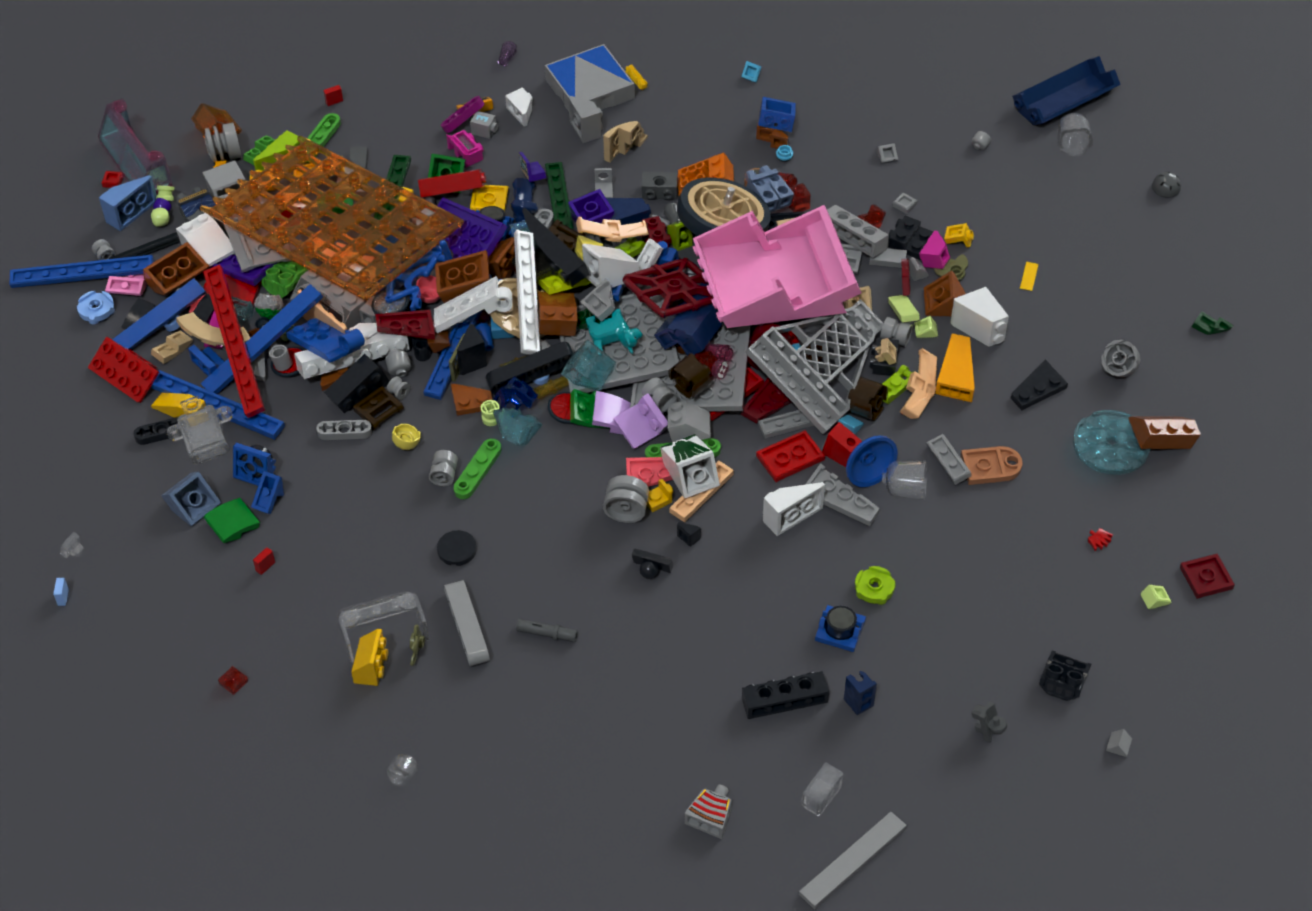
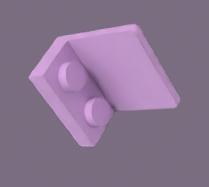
M649 393L644 395L638 404L613 418V421L633 449L662 434L668 427V421Z

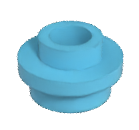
M781 145L776 151V156L783 161L790 160L793 157V150L788 145Z

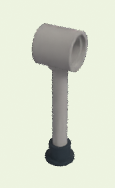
M267 317L258 318L255 322L256 328L261 329L269 322V319ZM275 341L270 345L269 356L276 370H287L291 367L293 361L286 346L278 345Z

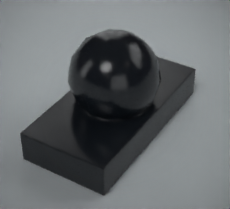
M636 548L633 549V563L640 564L639 571L644 578L652 579L656 577L659 570L671 573L673 568L671 558Z

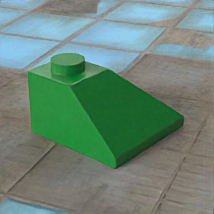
M431 154L428 178L464 172L466 159Z

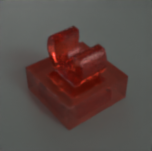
M232 666L218 679V682L234 695L248 682V678Z

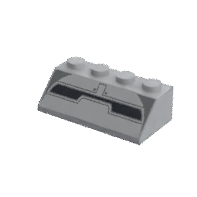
M315 266L300 277L291 295V301L297 296L299 289L303 291L311 284L323 296L318 303L328 313H332L340 323L343 322L348 330L361 320L359 309L365 302Z

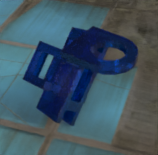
M513 376L504 387L500 388L493 400L497 402L498 398H501L500 411L509 402L516 406L515 410L517 411L522 403L530 409L538 394L523 380L520 381Z

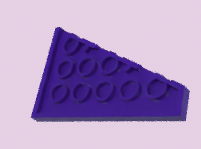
M442 197L436 207L438 223L443 229L442 233L454 254V259L484 250L487 251L489 258L507 229L505 224Z

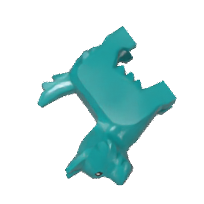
M620 308L612 312V318L605 319L600 324L595 322V316L586 318L590 337L594 343V351L603 354V345L620 341L633 354L632 348L636 346L637 340L643 336L638 328L630 329L623 319Z

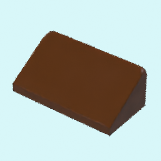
M434 330L435 340L427 339L434 353L450 346L449 330L439 333Z

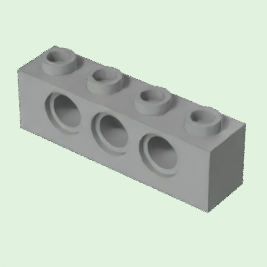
M837 205L827 209L841 240L872 258L887 250L889 239L887 233Z

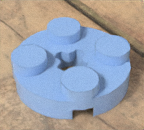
M90 291L82 295L78 300L79 304L77 306L79 316L83 320L89 321L90 324H97L99 321L114 314V302L109 293L101 291L102 293Z

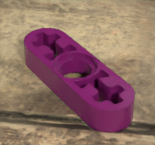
M480 96L472 98L442 122L441 127L445 133L452 132L484 106Z

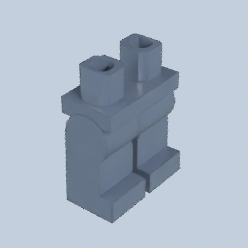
M766 165L759 169V174H756L754 170L746 172V187L761 197L767 204L770 212L791 205L794 193L783 178L778 175L777 169L771 170Z

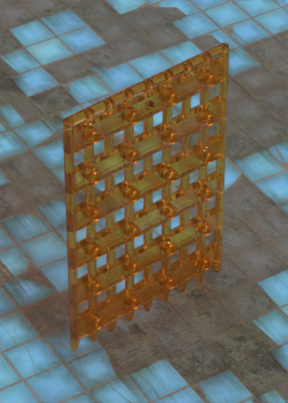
M303 136L297 137V140L300 142V145L297 147L285 146L289 152L286 155L274 153L273 156L277 160L275 163L262 161L261 165L265 169L262 172L250 170L249 174L253 177L251 180L238 179L237 183L241 186L237 190L225 188V192L229 196L226 198L213 196L212 200L215 202V206H200L202 212L365 301L373 297L436 247L441 240L446 239L464 224L462 218ZM321 153L327 156V158L320 160L314 156ZM308 161L316 166L309 169L303 166V164ZM346 166L354 171L347 174L341 171V169ZM294 170H298L299 172L303 173V175L297 178L296 176L290 173H292ZM332 175H335L341 178L342 180H340L338 183H335L328 178H330ZM284 178L292 183L286 187L278 182ZM373 180L379 183L380 185L376 188H373L367 183ZM324 184L330 187V189L324 192L316 187ZM273 187L280 192L272 195L267 190ZM362 189L368 192V194L362 197L355 192ZM311 192L318 197L312 201L305 197V195ZM397 194H400L406 197L407 199L403 202H400L394 199L393 197H395ZM261 196L267 199V201L260 204L254 199ZM349 197L356 201V203L350 206L343 201ZM299 201L307 206L300 210L293 206V204ZM389 203L396 208L389 211L382 206ZM249 205L255 208V210L248 213L242 208ZM337 206L345 211L339 215L331 210ZM427 208L435 213L429 217L421 213V211ZM287 210L294 215L288 219L281 215V213ZM374 212H377L383 215L384 217H382L380 220H377L371 217L370 215ZM233 214H237L243 219H241L239 222H235L229 217H231ZM325 215L333 220L326 224L319 219ZM415 217L423 222L417 226L409 220ZM275 219L282 224L276 228L268 223ZM364 220L372 226L365 229L358 224ZM313 224L321 228V230L314 233L307 228ZM404 226L411 231L405 235L397 229ZM263 228L270 233L263 237L257 234L256 231ZM352 229L360 235L354 239L346 233ZM301 233L309 239L301 242L295 237ZM392 235L398 238L399 241L393 244L387 241L386 238ZM341 239L349 244L342 248L334 244V242ZM290 243L297 248L290 252L283 248V246ZM380 244L387 248V250L381 253L373 248ZM329 248L336 252V254L329 257L322 252ZM369 254L376 259L370 263L361 257ZM316 257L324 263L318 267L309 261ZM356 263L364 268L357 272L349 267ZM343 272L352 278L345 282L337 276Z

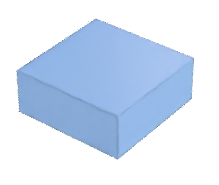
M56 578L53 595L58 606H66L69 588L65 578Z

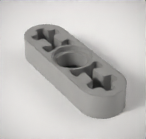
M367 420L322 421L316 427L317 435L321 440L366 439L372 435L371 423ZM344 427L349 428V430L345 433L339 431L341 428Z

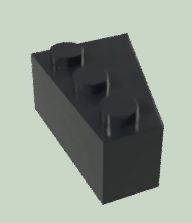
M364 354L324 393L343 413H346L355 404L383 386L385 388L390 381L379 366Z

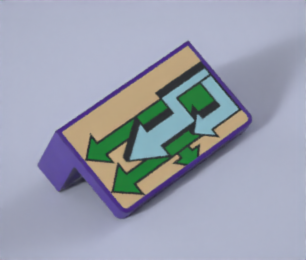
M519 152L522 172L528 181L545 179V171L538 161L530 163L524 153Z

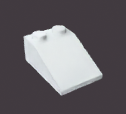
M208 213L201 214L197 218L176 228L181 245L188 242L209 267L234 254L229 238Z
M820 482L785 487L768 493L764 497L763 522L776 536H779L823 509L825 484Z

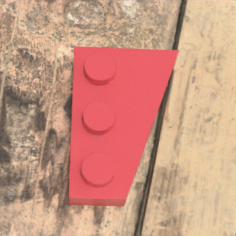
M662 457L626 458L627 475L641 479L648 487L657 485L660 479H663L665 482L673 480L663 463Z

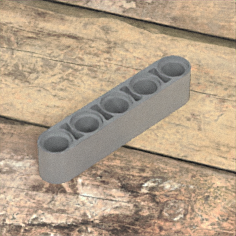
M464 580L444 585L447 601L469 666L490 661L488 649Z

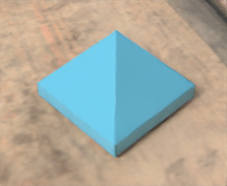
M746 61L741 77L757 82L762 66Z

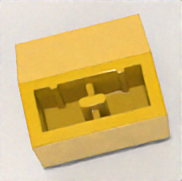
M376 629L360 638L351 671L354 684L378 686L379 679L383 678V663L388 659V649L385 648L386 638L383 637L382 629Z

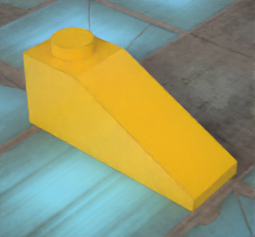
M161 393L151 405L153 409L171 417L182 416L187 418L188 423L196 428L208 416L205 401L190 394Z

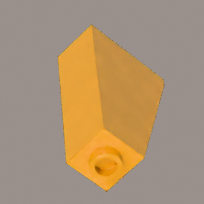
M952 333L937 380L935 394L972 402L975 386L970 337Z

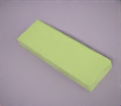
M907 296L888 297L889 305L902 323L920 320L918 311Z

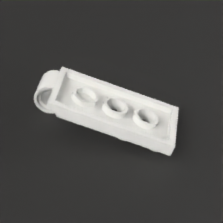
M495 276L434 308V330L437 333L446 331L452 325L465 321L468 317L483 309L488 314L495 310L508 312L512 308V292L506 287L498 288V278Z

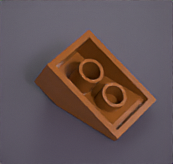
M486 250L435 264L437 293L443 303L490 280Z
M538 292L539 334L575 336L577 306L574 293L558 292L549 295L547 292Z

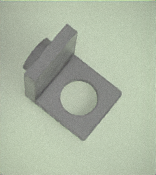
M612 168L594 169L595 191L601 189L606 198H613ZM600 173H607L608 177L600 178L598 175Z

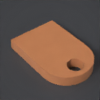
M998 446L961 450V458L972 474L971 477L967 478L968 485L1010 481L1015 479L1021 472L1022 458L1012 448ZM1008 461H1015L1017 464L1011 465Z

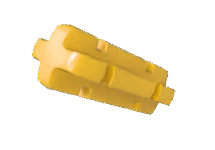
M633 65L626 66L625 72L639 89H646L648 83Z

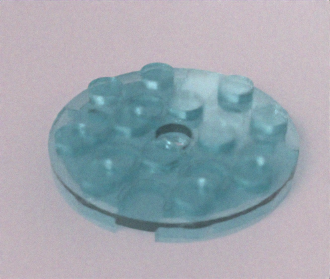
M1116 410L1096 411L1091 416L1081 419L1075 428L1073 446L1078 457L1095 471L1107 474L1121 475L1138 469L1147 460L1150 449L1140 448L1129 421L1131 415ZM1108 440H1114L1116 441V444H1113V446H1111V443H1109Z

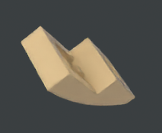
M180 330L167 336L166 343L152 348L151 355L164 364L182 353L193 342V339Z

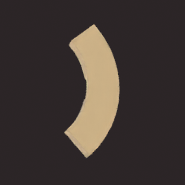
M194 312L176 317L178 325L190 336H194L202 340L201 342L209 345H224L220 328L206 324ZM240 327L246 343L250 336L244 327Z

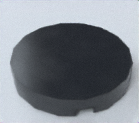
M461 530L445 533L437 543L438 556L448 565H464L474 558L476 554V541L468 532Z

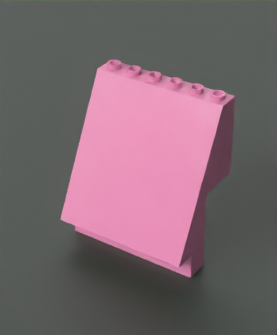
M825 205L764 232L754 212L751 211L693 238L695 243L693 250L696 256L700 257V259H697L701 269H704L702 275L705 282L709 283L706 287L709 294L714 297L711 299L714 308L718 309V312H716L717 318L720 323L724 322L727 328L846 313L842 302L861 294Z

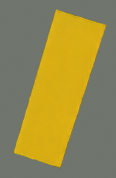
M1026 262L1020 289L1033 290L1039 264Z

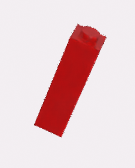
M481 169L419 179L420 196L427 197L481 188L486 183L485 172L482 173Z

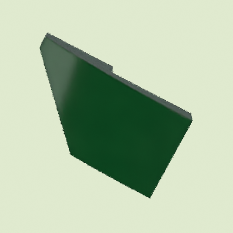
M1201 311L1191 327L1206 335L1231 330L1233 325L1221 317L1217 321Z

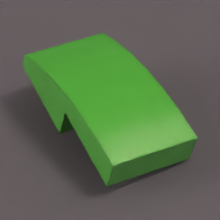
M267 135L255 141V147L243 154V160L254 165L253 159L265 150L268 145L273 143L275 139Z

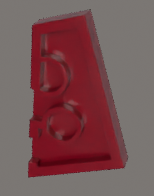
M431 310L375 314L377 332L435 340Z
M768 377L743 407L741 415L757 424L759 420L765 419L792 401Z

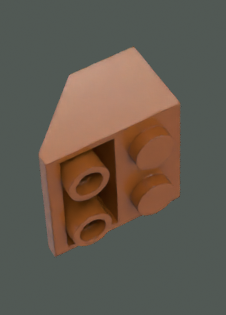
M514 237L501 241L489 256V274H491L492 278L495 276L498 279L510 278L512 271L516 267Z

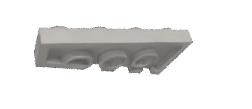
M820 463L806 484L823 482L825 484L823 505L871 526L879 514L880 508L863 495H858L850 485L842 483L838 480L839 477L837 475L829 473L825 470V466Z

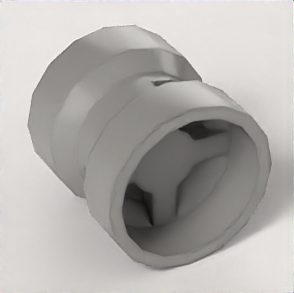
M105 239L97 240L92 245V251L98 260H107L109 257L116 255Z

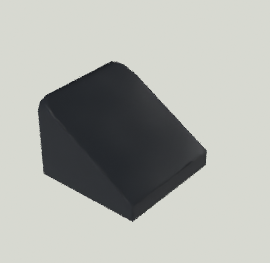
M679 522L677 523V536L691 547L701 539V528Z

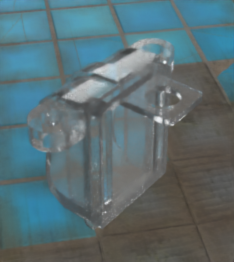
M198 396L181 401L180 404L185 414L178 417V424L172 425L167 429V435L171 441L184 439L193 464L207 462L230 451L221 424L233 418L231 408L222 406L215 409L212 405L203 407ZM189 403H197L196 407L192 409L187 408Z

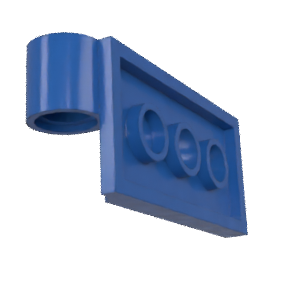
M317 318L310 319L308 322L295 326L286 332L289 340L330 363L361 349V346L365 344L360 330H345L344 334Z

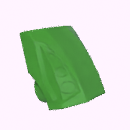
M293 261L277 262L272 268L266 270V276L261 280L262 286L268 293L275 296L278 294L283 298L296 287L300 277L311 267H306Z

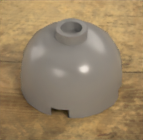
M1122 339L1114 340L1105 347L1104 354L1102 353L1101 356L1102 365L1105 371L1112 376L1128 377L1139 368L1141 361L1140 353L1136 346L1129 341Z

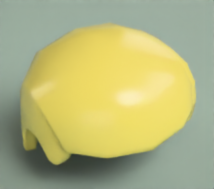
M400 424L393 429L392 441L396 447L402 450H411L420 442L421 432L417 431L410 424Z

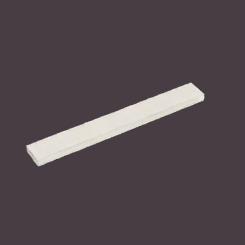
M516 230L514 232L520 348L521 353L531 355L540 351L533 233Z

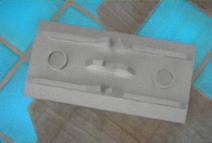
M252 188L221 195L214 199L242 273L254 269V267L267 264L295 261L266 188Z

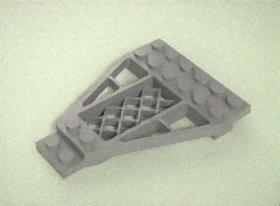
M861 299L851 308L845 309L846 313L822 316L775 328L772 326L745 351L822 434L850 409L851 400L848 399L849 392L852 388L855 389L870 345L873 343L875 335L882 330L884 324ZM823 323L825 325L812 337H808L801 330V328ZM792 331L803 345L795 350L780 333ZM827 336H831L833 342L827 341ZM838 338L844 339V344L839 343ZM816 345L822 346V351L817 350ZM828 347L834 348V353L828 352ZM839 349L845 350L846 355H841ZM806 354L812 355V360H807ZM817 356L823 357L824 363L818 362ZM829 358L835 359V365L830 364ZM854 359H858L851 382L843 374V369ZM819 368H824L825 374L819 373ZM836 378L848 390L845 401L828 384L832 379Z

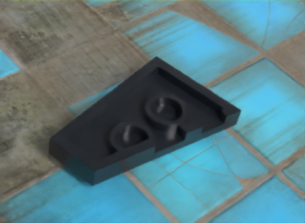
M1045 359L1011 393V399L1022 411L1067 389L1068 383Z

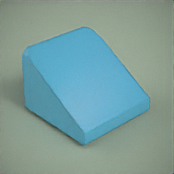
M846 415L838 420L853 434H856L864 425L863 422L850 415Z

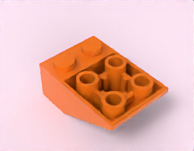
M723 152L679 169L678 195L680 196L686 184L696 179L711 177L734 181L733 164Z

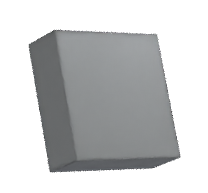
M902 193L893 202V207L905 214H908L917 205V200L905 193Z

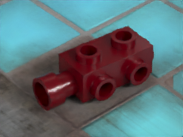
M659 216L642 219V221L645 220L649 234L645 236V243L648 239H653L656 243L664 241L669 247L671 237L669 234H666L665 223L661 222Z

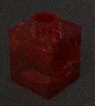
M804 183L789 187L794 193L791 205L789 206L792 212H802L810 209L811 194Z

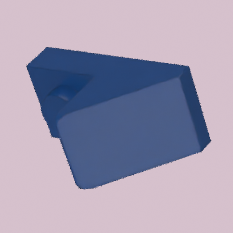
M263 471L251 507L271 514L277 496L284 495L282 477Z

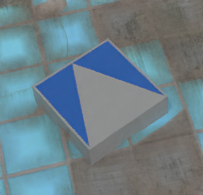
M605 44L545 65L546 81L555 94L562 99L568 112V97L570 96L593 101L597 108L601 110L635 99L634 82Z

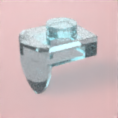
M231 297L237 318L243 321L250 319L254 312L252 302Z

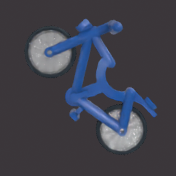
M407 235L397 239L390 248V254L396 261L408 263L396 268L388 266L384 272L385 276L382 275L381 270H376V278L380 290L384 291L374 297L371 304L372 311L375 314L403 312L410 301H412L410 305L411 311L421 309L420 289L418 286H412V283L418 276L428 277L437 262L453 259L446 241L441 240L439 245H434L432 250H429L427 242L421 236ZM429 262V263L427 264V266L419 267L418 269H416L415 271H413V272H412L411 274H409V275L403 273V272H406V271H408V270H411V269H413V268H415V267H418V266H420V265H422V264H425V263ZM396 281L404 282L406 290L395 289Z

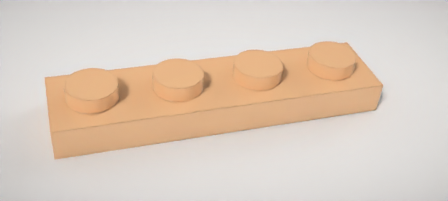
M718 461L716 468L720 486L688 498L681 496L669 508L670 513L681 521L686 522L734 475V470Z

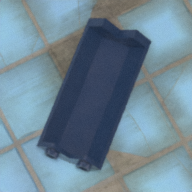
M1100 56L1089 58L1012 97L1018 112L1032 125H1037L1053 119L1121 84L1115 69L1105 71Z
M702 282L697 283V285L699 286H707V284H703ZM700 294L692 295L696 301L710 297ZM681 299L677 306L687 303ZM712 303L699 307L695 311L689 310L668 316L654 336L664 350L678 343L687 355L690 353L695 355L703 351L723 322H719L716 315L718 309H715Z

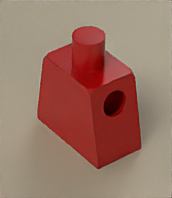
M838 422L829 432L822 452L826 457L846 467L851 452L862 440L842 423Z

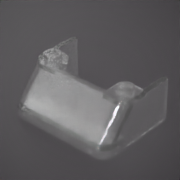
M403 590L347 606L338 611L337 621L350 663L354 662V657L346 629L415 610L423 635L425 636V641L429 640L427 622L418 596L415 593Z

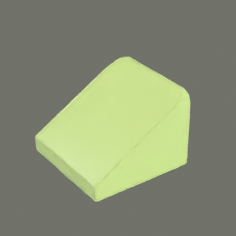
M931 316L914 322L917 338L938 336L937 324Z
M1148 585L1141 592V597L1148 609L1171 603L1163 586Z

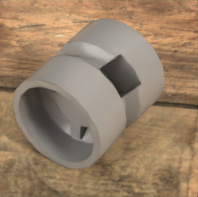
M887 317L883 324L880 338L899 340V345L906 347L913 325L907 322L898 323L897 319Z
M658 377L650 379L642 389V395L644 396L649 393L661 412H667L668 404H673L677 401V394Z
M439 450L434 453L429 472V480L433 484L444 487L453 483L458 463L457 455L448 450Z

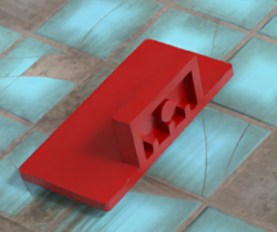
M109 337L105 338L88 366L90 370L138 403L142 402L159 374L156 366Z

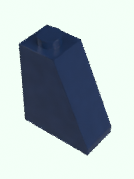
M606 198L615 213L610 220H620L621 225L642 222V219L649 218L651 214L650 206L642 198Z

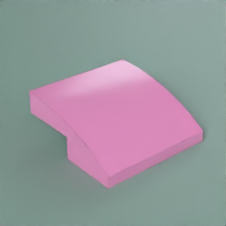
M143 274L119 277L109 276L105 292L141 296L147 287V283L144 280Z

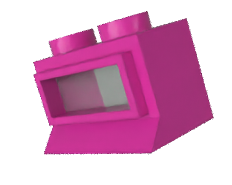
M462 130L452 136L446 134L448 149H454L457 158L463 156V159H466L465 168L483 160L482 152H484L481 143L475 142L471 133Z

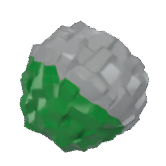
M260 293L254 303L256 312L261 317H267L268 319H272L279 313L284 305L280 295L270 296V293Z

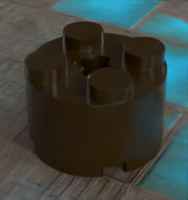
M692 353L685 356L668 370L670 380L674 379L676 382L674 387L688 399L690 397L694 399L711 384L709 376L711 371L709 367L705 364L702 365Z
M860 377L855 389L852 388L848 395V399L851 400L849 413L869 420H877L884 409L881 406L882 402L887 400V386Z

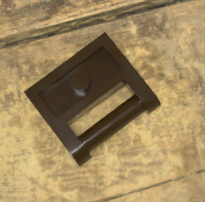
M558 219L549 228L573 252H575L578 235L584 237L586 235L563 225Z
M382 386L355 404L353 409L363 420L371 423L373 430H376L382 422L395 413L403 411L404 406ZM390 404L392 405L391 408H389L387 411H385L384 413H382V414L379 415L378 417H376V418L373 417L374 415H376L377 413H379L380 411H382L384 408H386V407L389 406Z

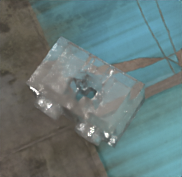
M825 762L803 791L801 806L820 817L842 787L844 773Z

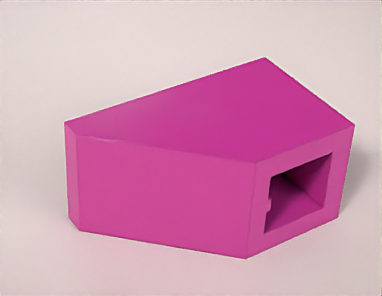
M938 231L932 233L919 253L923 266L928 268L943 269L950 258L947 245Z

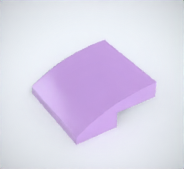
M596 391L592 425L609 427L610 433L622 434L613 418L629 409L631 403L618 396Z

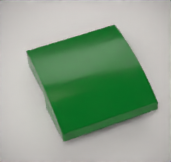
M573 389L570 393L571 423L593 428H609L592 425L596 391H593L590 395Z
M241 498L226 502L204 515L206 522L223 543L240 539L243 532L257 529L260 524Z

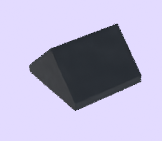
M471 323L457 349L460 375H465L487 366L484 340L474 324Z

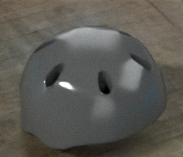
M1165 171L1155 177L1152 189L1159 196L1174 197L1181 190V182L1176 174Z

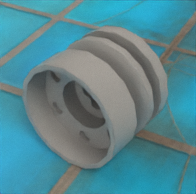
M234 122L223 124L222 133H219L217 127L213 126L215 133L213 135L210 134L209 127L205 128L204 139L208 155L213 164L217 161L216 155L219 154L221 161H224V153H228L231 160L242 158Z

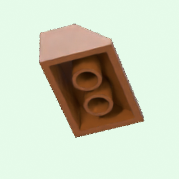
M186 242L144 268L143 275L145 282L155 293L166 296L209 269V265Z
M1179 416L1129 417L1130 424L1141 449H1191L1201 435L1194 419Z

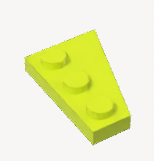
M559 274L538 277V285L549 295L579 286H586L591 283L588 279L584 278L572 287L569 283H564Z

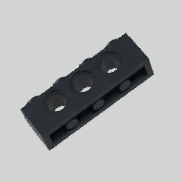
M823 671L809 672L800 676H789L781 680H770L757 685L750 684L742 688V702L748 719L828 703L829 689Z

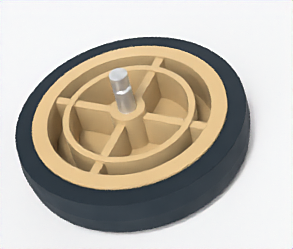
M710 177L693 180L684 186L678 199L677 213L681 222L697 236L751 211L754 212L764 232L768 230L770 223V210L761 197L746 186L727 179Z

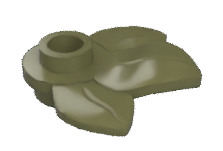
M964 254L958 256L956 260L949 258L943 269L934 268V271L941 277L953 271L957 279L962 280L965 277L968 260Z
M418 624L414 626V633L410 637V649L413 651L410 662L411 666L415 665L418 652L425 644V636H422Z

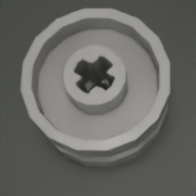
M620 475L611 478L607 484L603 503L605 514L618 522L634 523L640 521L645 516L649 495L647 484L634 476Z

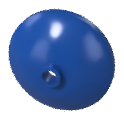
M881 435L870 437L859 443L851 452L847 461L846 474L848 479L858 487H869L882 481L892 471L898 456L896 444L890 438Z

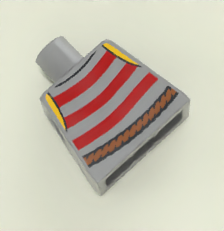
M719 784L714 792L703 789L686 810L685 824L722 839L731 812L732 800L726 797L729 792L728 788Z

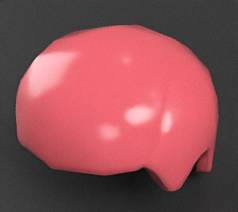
M432 275L428 277L422 276L417 280L416 286L420 289V298L423 303H435L440 299L437 293L436 277Z

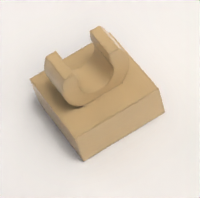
M888 338L882 339L881 346L875 349L879 354L875 358L878 362L886 360L889 365L896 363V347Z

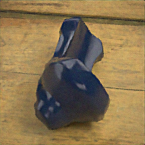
M516 178L512 183L514 199L510 204V208L517 223H526L522 209L526 208L532 215L538 212L537 204L532 202V192L536 184L534 181L529 182L528 179Z

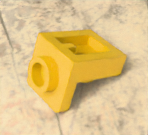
M967 223L947 226L944 238L946 244L963 241L967 248L971 247L974 234L969 229Z
M663 479L658 480L659 487L649 491L647 506L652 513L672 503L673 489Z

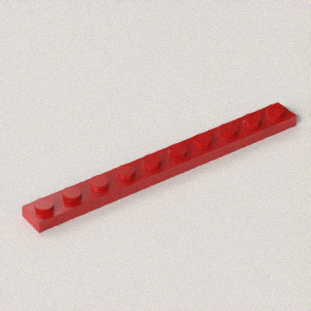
M219 264L203 271L244 413L247 418H250L265 411L225 274Z

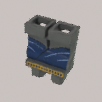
M196 187L189 196L185 193L177 195L179 210L186 222L204 213H208L210 216L216 215L217 219L215 221L217 224L222 222L217 206L207 189L203 190L201 187Z

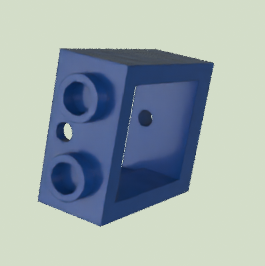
M762 97L758 126L792 132L796 103Z

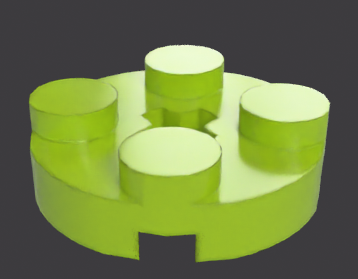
M871 566L865 571L861 570L855 578L856 596L866 602L883 605L894 594L895 580L887 569L879 566ZM877 582L879 587H872L870 584Z

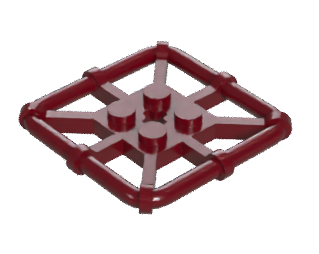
M685 257L661 265L654 264L650 268L625 274L622 279L623 283L637 296V299L640 302H644L654 313L660 315V318L689 310H698L699 307L712 304L711 299L714 298L713 295L709 294L707 287L697 285V283L701 282L709 285L703 278V271L690 261L689 258ZM679 267L677 271H673L670 273L665 272L666 270ZM688 267L696 275L689 277L684 271ZM652 274H653L654 276L657 275L656 277H646V276L652 275ZM636 284L647 285L652 288L642 291ZM700 294L710 297L696 301L692 295ZM661 295L665 299L661 308L650 297ZM681 298L687 303L668 309L671 302Z

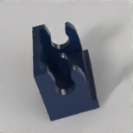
M863 671L859 672L863 681H857L850 674L846 677L844 700L856 715L873 707L877 683L872 681Z

